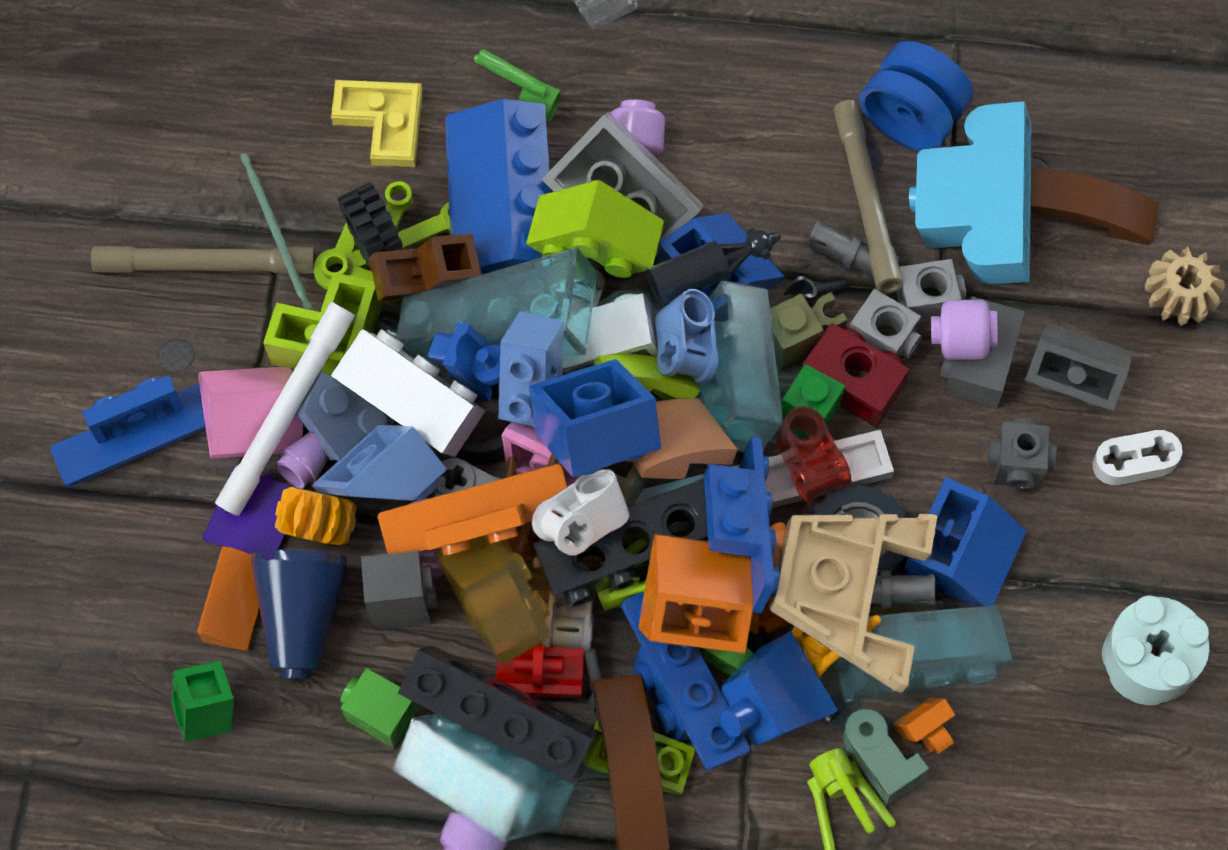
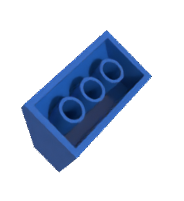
M501 99L448 114L445 118L451 235L473 234L482 277L478 280L538 286L549 272L550 267L554 265L544 260L542 253L526 245L538 198L540 195L551 193V188L541 180L549 172L545 104Z

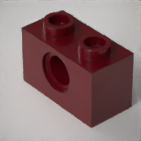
M832 322L802 364V368L806 364L845 385L841 407L875 428H878L905 388L910 370L896 354L886 350L881 352L867 344L863 336L857 331L848 327L842 329ZM860 367L867 372V375L860 378L853 377L847 373L846 369Z

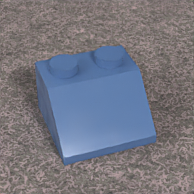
M378 425L320 477L312 487L317 493L414 501L423 499L431 494L438 486L436 479L447 469L413 426Z

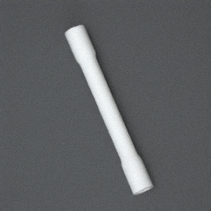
M332 301L330 302L311 335L308 347L241 463L234 468L215 503L236 516H240L259 483L263 469L329 355L336 350L355 317L353 313Z

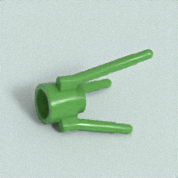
M481 49L479 54L474 56L476 63L523 87L519 101L545 104L546 121L550 122L559 105L562 90L535 79L484 49Z

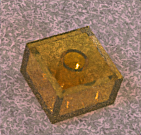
M488 535L469 539L471 549L443 556L442 550L439 549L434 552V555L471 627L502 665L552 636L544 620L550 616L549 609L536 590L532 592L527 580L532 578V575L520 554L513 553L506 539L489 543Z

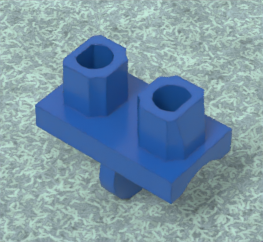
M457 322L454 334L437 332L429 349L428 357L435 364L443 365L448 370V376L453 381L456 380L478 395V399L490 401L492 396L491 385L498 384L500 381L501 346L490 345L467 323Z

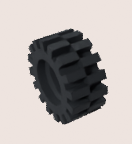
M369 182L337 198L342 216L348 225V230L352 234L361 256L365 259L370 269L369 258L375 252L404 250L397 228L392 222V217L372 183Z

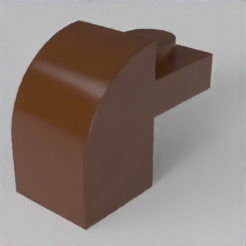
M472 233L430 237L416 249L375 252L369 258L378 302L412 298L413 302L431 300L461 291L482 277Z

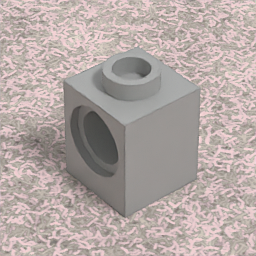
M952 259L899 267L903 286L896 291L898 303L921 316L919 324L931 322V316H941V307L946 301L966 300L964 278L962 274H955ZM932 287L939 290L942 295L937 297L928 296L922 289Z
M876 289L871 292L849 327L861 334L867 344L881 352L883 350L890 351L899 358L904 356L909 359L922 338V335L917 333L921 316ZM882 326H889L895 329L898 334L885 336L877 329Z

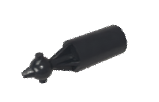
M751 228L747 231L748 236L745 243L718 244L716 241H711L647 268L646 274L652 292L660 306L664 307L686 290L697 289L702 291L728 280L731 274L749 255L757 258L762 257L764 260L769 259L772 246L781 239L780 233H767Z

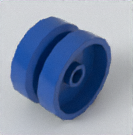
M902 41L891 48L881 62L880 71L872 75L863 87L859 96V104L863 114L870 123L884 136L904 148L919 152L923 149L940 148L952 131L953 123L963 116L972 103L974 91L969 78L962 69L945 54L922 43Z

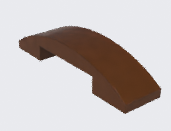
M1031 167V213L1108 228L1106 237L1145 245L1151 244L1158 202L1137 191L1096 177L1058 169Z
M636 674L592 681L599 730H602L616 825L614 830L617 849L669 850L660 770L641 676Z

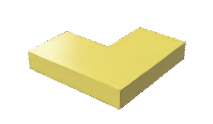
M335 80L331 114L333 125L373 127L370 155L372 165L415 167L422 85L421 83Z

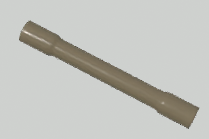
M845 100L834 107V115L840 140L845 147L870 250L869 260L876 289L883 294H889L901 289L903 280L895 249L891 245L866 144V131L859 103L854 100Z
M93 246L91 250V267L93 272L132 273L138 270L271 271L277 274H289L278 247L273 249H174ZM287 247L298 274H314L313 268L317 259L316 248Z

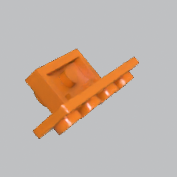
M555 464L380 512L378 514V521L387 553L418 550L420 552L441 547L443 556L471 549L469 539L488 535L489 543H494L518 536L516 527L532 521L537 507L543 501L552 498L567 488L568 484L563 466Z

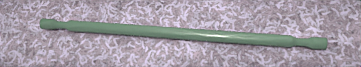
M243 153L240 158L243 165L246 166L247 175L297 295L302 300L303 309L314 311L306 297L305 288L256 171L251 166L248 153Z

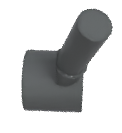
M590 649L584 651L591 687L586 695V702L592 718L597 720L594 709L595 700L592 681L603 678L596 650Z

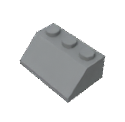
M609 111L541 179L554 192L599 179L664 220L659 242L693 219L703 207V204Z

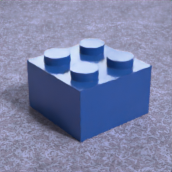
M617 359L529 386L536 436L572 477L591 475L598 472L600 468L621 461L637 460L646 453L661 449L656 399Z

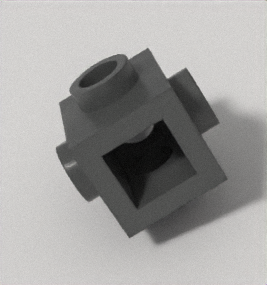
M1024 418L1002 423L998 436L990 437L988 445L987 463L988 465H994L993 485H1004L1015 489H1040L1047 470L1054 471L1056 464L1057 444L1049 442L1050 426L1038 425L1034 420Z

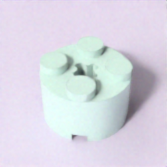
M1154 596L1140 598L1120 614L1103 644V665L1105 664L1113 687L1127 699L1143 705H1158L1182 696L1203 671L1208 660V626L1191 609L1178 601ZM1152 646L1159 650V657L1151 653Z

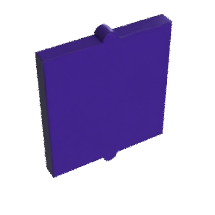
M267 474L265 477L260 475L259 483L240 516H236L216 505L202 536L203 541L220 547L235 548L251 555L254 552L262 551V559H274V550L281 549L287 536L275 528L278 501H281L283 490L293 486L275 481L271 474Z

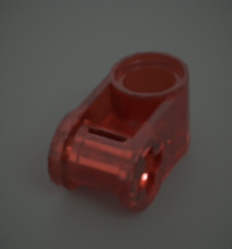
M806 406L795 407L789 411L777 434L776 445L791 474L796 491L802 500L808 503L815 500L816 494L835 486H839L842 489L850 486L852 479L848 463L842 452L837 448L820 413ZM798 428L806 431L810 436V440H799L791 433V429Z

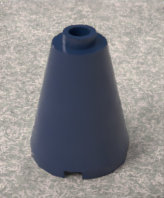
M274 550V559L262 560V551L254 552L251 557V565L270 667L274 670H280V679L308 680L309 671L319 670L346 570L347 557L339 554L335 563L329 562V552Z

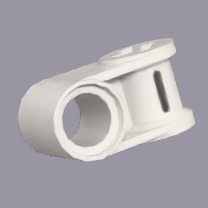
M604 468L591 475H582L576 482L552 498L543 501L533 514V531L545 541H555L557 548L567 555H577L584 552L590 545L609 532L622 527L629 518V510L615 473ZM552 511H555L556 513L560 514L561 517L557 516ZM568 536L569 538H571V539L574 540L575 542H571L570 540H568V539L565 538V537Z

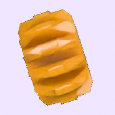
M290 487L283 490L281 501H278L275 515H277L275 528L280 533L341 546L349 542L350 534L354 531L356 522L354 517L357 506L348 499Z

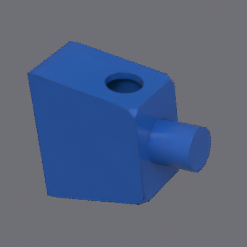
M790 631L760 647L722 685V694L730 706L720 713L719 719L722 728L727 734L738 737L745 732L751 743L758 746L809 726L836 713L838 709L793 633Z

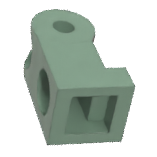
M860 709L848 718L843 735L844 746L886 807L926 780L929 771L928 766L918 753L908 760L905 759L887 735L886 721L878 712L871 709Z

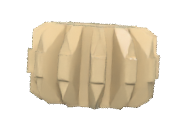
M1189 247L1183 249L1180 256L1169 250L1164 253L1161 261L1156 260L1151 265L1149 270L1150 277L1147 278L1145 283V292L1152 294L1149 300L1150 308L1163 307L1164 310L1161 315L1163 321L1170 318L1171 314L1177 316L1180 326L1186 324L1190 317L1200 323L1205 320L1208 312L1215 311L1221 302L1219 295L1222 294L1225 288V281L1217 278L1220 273V265L1207 266L1205 264L1208 258L1206 252L1195 258L1192 257ZM1180 284L1186 285V286L1189 287V288L1186 289V288L1180 286Z

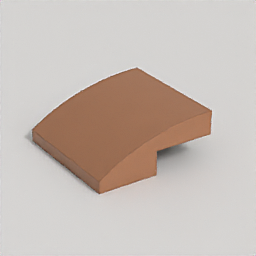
M699 398L670 399L656 402L661 449L646 453L641 458L631 461L642 478L685 479L690 463L732 465L737 448Z

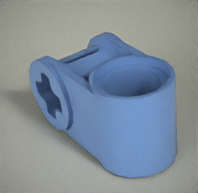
M697 289L684 291L658 311L655 317L658 345L657 366L660 373L667 376H673L676 373L691 376L693 381L705 384L716 373L719 354L716 347L714 306L710 298L702 291Z

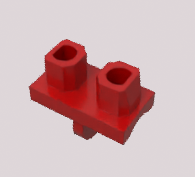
M498 645L496 678L532 697L582 699L584 648L545 647V645Z

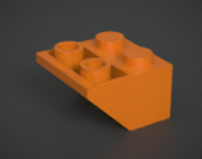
M654 534L638 629L649 641L745 653L753 610L751 557L709 551L708 541Z

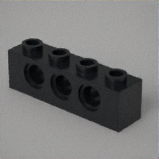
M704 478L628 507L629 518L622 527L609 532L580 554L567 555L557 548L555 541L541 540L534 543L537 560L556 608L567 605L568 608H577L591 602L595 598V593L611 587L614 591H620L638 583L640 580L639 576L648 573L654 534L674 536L668 530L669 526L674 522L685 521L693 527V531L682 538L708 541ZM568 536L565 537V538H567L568 540H570L571 542H575L574 540H572V539L569 538ZM641 538L649 544V547L643 553L632 554L624 549V545L630 539ZM588 555H597L605 561L604 565L596 571L583 570L579 563Z
M433 645L418 649L398 691V694L569 783L582 776L602 735V732Z

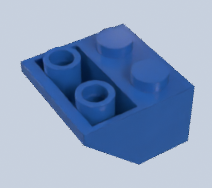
M728 213L695 217L658 243V264L711 241H716L718 244L745 243L748 235ZM749 255L731 274L730 279L702 290L713 303L715 329L784 280L783 274L769 259L764 260L762 257L757 258Z
M945 477L928 513L937 516L931 555L926 561L908 557L903 575L934 574L935 590L943 589L944 595L989 615L1027 531L990 496Z

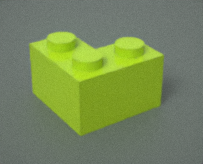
M598 179L540 195L526 245L542 253V258L552 264L565 265L569 261L587 257L605 266V271L609 274L627 278L632 274L646 271L647 268L653 266L664 220Z
M333 272L321 312L276 303L263 342L271 365L287 367L291 370L295 369L310 343L312 333L332 301L353 313L355 317L336 350L329 355L321 369L322 372L331 376L362 329L374 334L383 305L382 301L378 302L374 281Z

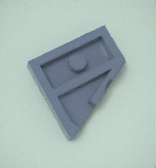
M322 371L318 374L297 411V416L308 431L318 437L320 447L329 459H336L337 461L344 457L378 425H392L394 420L340 381Z

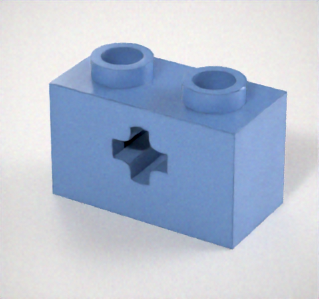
M519 311L501 340L498 419L535 427L529 386L562 376L564 321Z

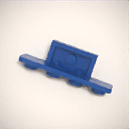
M168 375L163 378L144 380L134 390L118 397L107 396L101 398L91 408L82 411L90 430L51 446L50 450L63 483L66 487H72L206 430L199 384L177 393Z
M751 436L739 463V468L709 464L704 474L709 551L751 557L752 612L762 613L769 596L774 597L778 591L780 573L778 567H773L772 561L776 545V532L774 529L769 528V517L773 503L772 493L766 492L765 485L769 472L768 456H763L761 438Z
M644 592L624 599L621 605L622 610L641 644L634 660L633 673L634 675L640 674L644 692L649 691L656 705L654 712L657 722L663 732L666 734L670 732L673 739L681 743L691 740L705 769L708 771H712L747 755L750 746L743 733L738 737L730 736L720 724V713L729 706L698 648L649 641L638 629Z

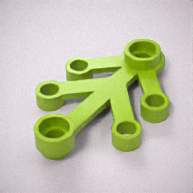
M400 181L391 183L385 191L386 209L390 213L396 228L404 211L408 210L413 203L411 188L408 184ZM399 192L407 195L401 201L391 199L394 194ZM449 202L442 207L439 215L398 232L404 250L425 242L430 237H436L443 233L447 236L451 235ZM347 223L336 247L321 253L314 263L315 279L321 287L327 290L333 272L328 271V268L334 264L343 265V268L336 273L374 281L372 272L363 269L367 267V264L361 256L360 250L354 251L356 244L348 230ZM402 299L389 300V301L397 302V301H400V300H402Z

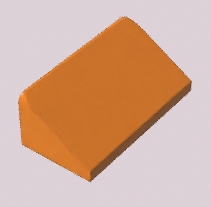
M227 546L222 547L198 627V635L203 643L245 652L249 651L260 612L251 565V554Z

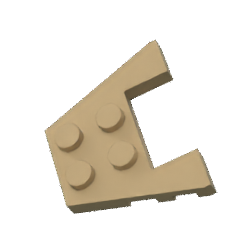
M882 514L878 518L853 519L852 515H793L787 523L778 566L780 573L778 591L772 597L769 610L894 691L902 693L908 686L915 646L866 631L881 549L926 561L931 555L937 516L920 514L917 518H898L897 514Z

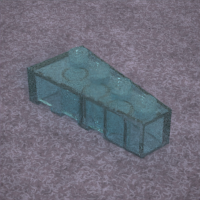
M576 247L403 298L396 338L404 344V347L415 358L417 355H420L433 362L428 357V352L437 332L454 334L457 322L467 323L490 345L501 346L502 338L519 311L564 321L563 356L586 355L598 272L580 249Z

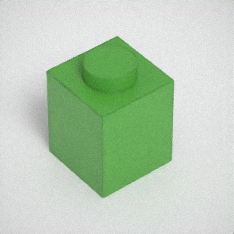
M368 668L365 669L359 679L354 677L350 680L340 699V702L343 703L341 711L346 721L394 749L420 707L417 703L398 694L400 689L398 685Z

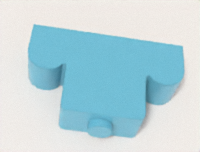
M1025 101L980 106L971 111L965 121V133L970 145L923 149L918 152L916 186L910 187L909 190L910 209L912 213H915V225L926 248L962 246L963 255L969 270L977 281L983 284L1030 282L1031 120Z

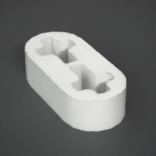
M1154 430L1112 438L1104 441L1098 447L1092 461L1093 471L1098 479L1109 485H1121L1162 477L1170 474L1176 468L1183 453L1182 444L1173 433L1165 430ZM1154 445H1158L1161 451H1169L1164 462L1160 461L1158 455L1143 456L1148 455ZM1110 453H1114L1117 460L1132 458L1123 463L1120 471H1116L1113 464H1105Z

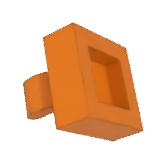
M930 697L892 723L902 740L913 742L921 740L929 753L935 750L939 754L954 744L951 736L942 725L955 716V713L944 698Z

